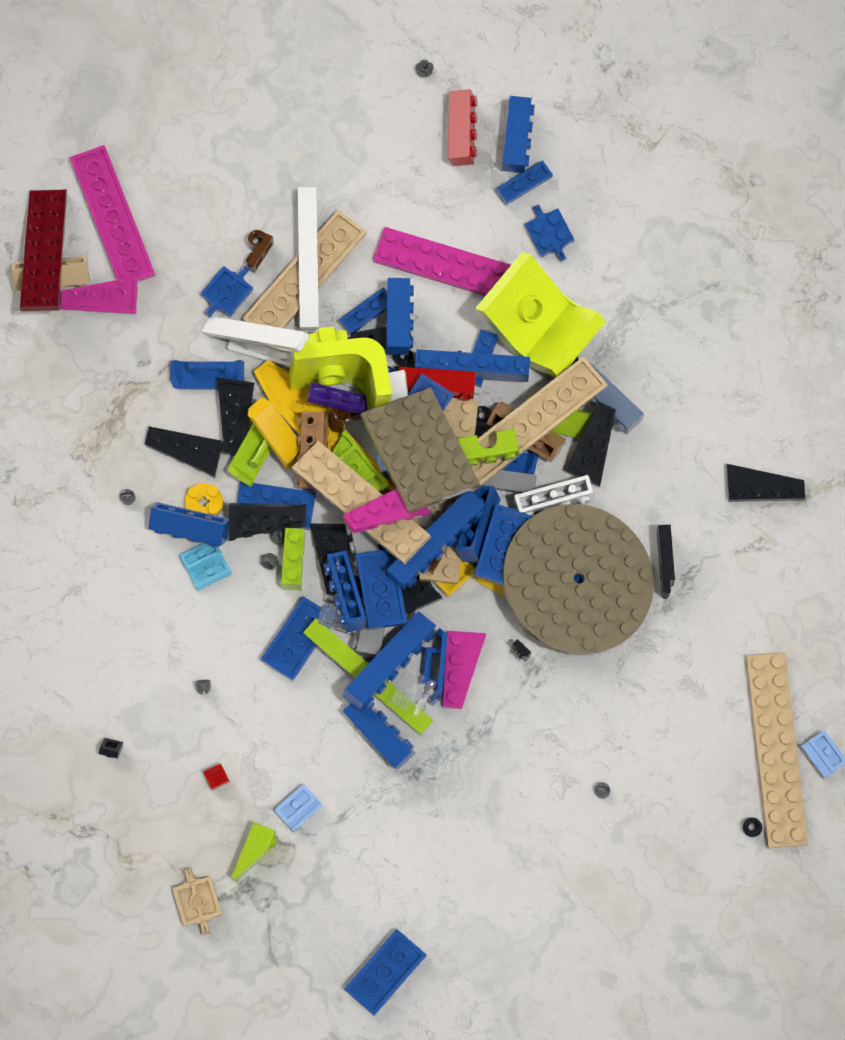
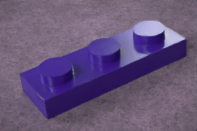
M311 382L307 402L361 414L365 409L366 395Z

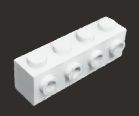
M586 475L514 495V505L517 511L533 517L539 512L554 506L589 503L593 498V489L589 477Z

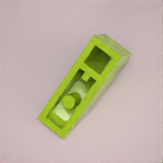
M253 822L231 878L233 881L237 882L270 852L271 847L275 848L278 841L276 830Z

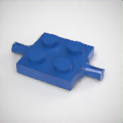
M539 204L537 208L534 206L533 210L537 217L525 223V227L540 257L556 253L560 262L565 261L567 257L563 249L575 242L559 208L549 213H543Z
M243 265L238 273L230 271L225 266L222 267L201 292V297L210 303L209 308L204 312L206 316L208 315L210 318L216 310L222 311L229 317L235 313L254 290L243 278L250 271L248 267Z

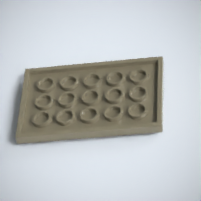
M431 387L361 413L360 417L409 514L480 486Z

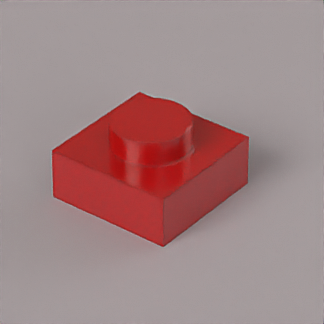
M222 764L203 772L211 790H215L230 782Z

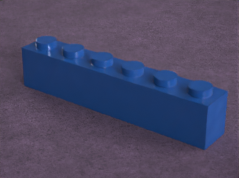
M416 349L415 368L474 371L475 379L528 382L530 357Z
M471 491L463 493L426 530L431 538L405 565L397 559L387 569V575L403 590L407 586L409 588L412 587L417 581L416 577L420 573L425 574L431 567L429 564L434 559L438 561L444 554L443 550L447 546L452 547L458 540L456 537L461 533L465 534L470 529V524L475 519L479 520L484 515L485 504Z
M418 611L345 688L342 697L360 712L364 707L369 708L374 702L376 694L381 695L387 687L386 684L389 681L393 682L399 675L398 671L401 668L405 669L411 662L410 658L413 655L417 656L423 649L422 645L425 642L429 643L434 638L436 625Z

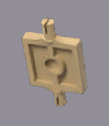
M192 868L186 869L184 872L187 882L172 888L183 926L200 924L202 935H206L205 928L207 934H210L208 921L222 916L211 876L195 879Z

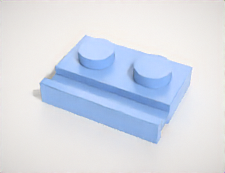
M825 730L801 746V749L824 779L845 765V757Z
M303 784L274 811L294 832L322 808L323 805Z

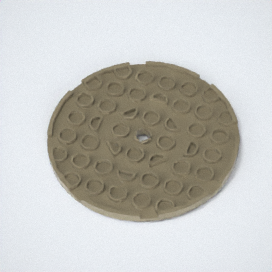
M565 504L539 512L526 521L513 536L503 562L502 579L507 604L510 605L516 616L517 622L531 637L551 649L563 651L566 654H599L622 644L641 626L651 606L654 588L653 572L644 546L624 522L596 507L582 504ZM574 575H581L583 582L581 584L576 583Z

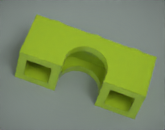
M516 430L496 432L497 443L492 448L480 446L477 435L458 438V441L471 467L478 465L479 462L490 464L497 462V459L513 460L516 456H519Z
M285 528L282 590L302 591L305 529Z

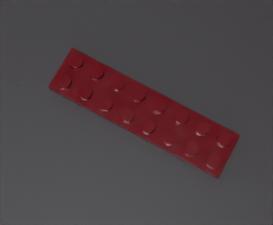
M67 189L30 190L20 298L21 312L59 311Z

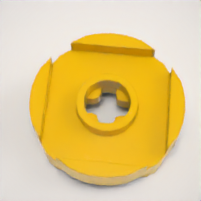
M201 483L189 488L185 497L186 509L215 516L221 513L223 509V497L215 485ZM203 498L210 501L206 504V507L199 504V501H202Z

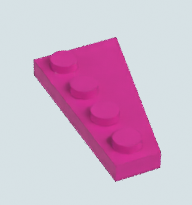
M139 276L62 290L61 309L136 314Z
M397 489L344 514L343 520L353 533L377 528L378 525L395 524V521L405 519L407 521L419 515L428 516L430 510L426 507L409 514Z
M448 631L443 708H463L487 633Z

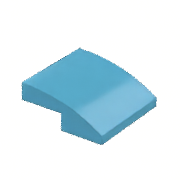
M203 543L180 554V558L197 591L232 575L219 547Z

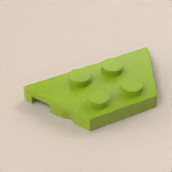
M343 431L333 453L376 490H388L390 485L347 431Z

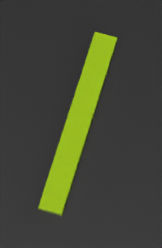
M315 619L303 632L308 639L354 679L368 665L363 658L318 619ZM388 682L384 692L381 695L376 694L375 697L421 736L433 722V719L393 684Z

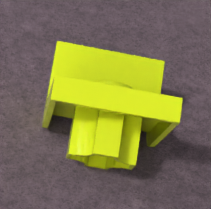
M524 252L519 255L475 308L515 356L530 357L531 368L553 377H558L569 368L606 323L599 312L582 307L564 295L534 257Z
M334 326L319 328L315 333L308 334L309 338L301 352L292 351L289 369L291 390L309 388L311 382L325 386L352 384L359 387L366 395L369 410L391 402L392 389L386 355L383 347L377 341L370 338L348 339L346 330H335Z

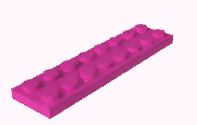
M105 145L71 156V163L117 280L139 276L138 282L156 276Z
M385 227L373 259L374 263L483 296L488 294L511 266V264Z

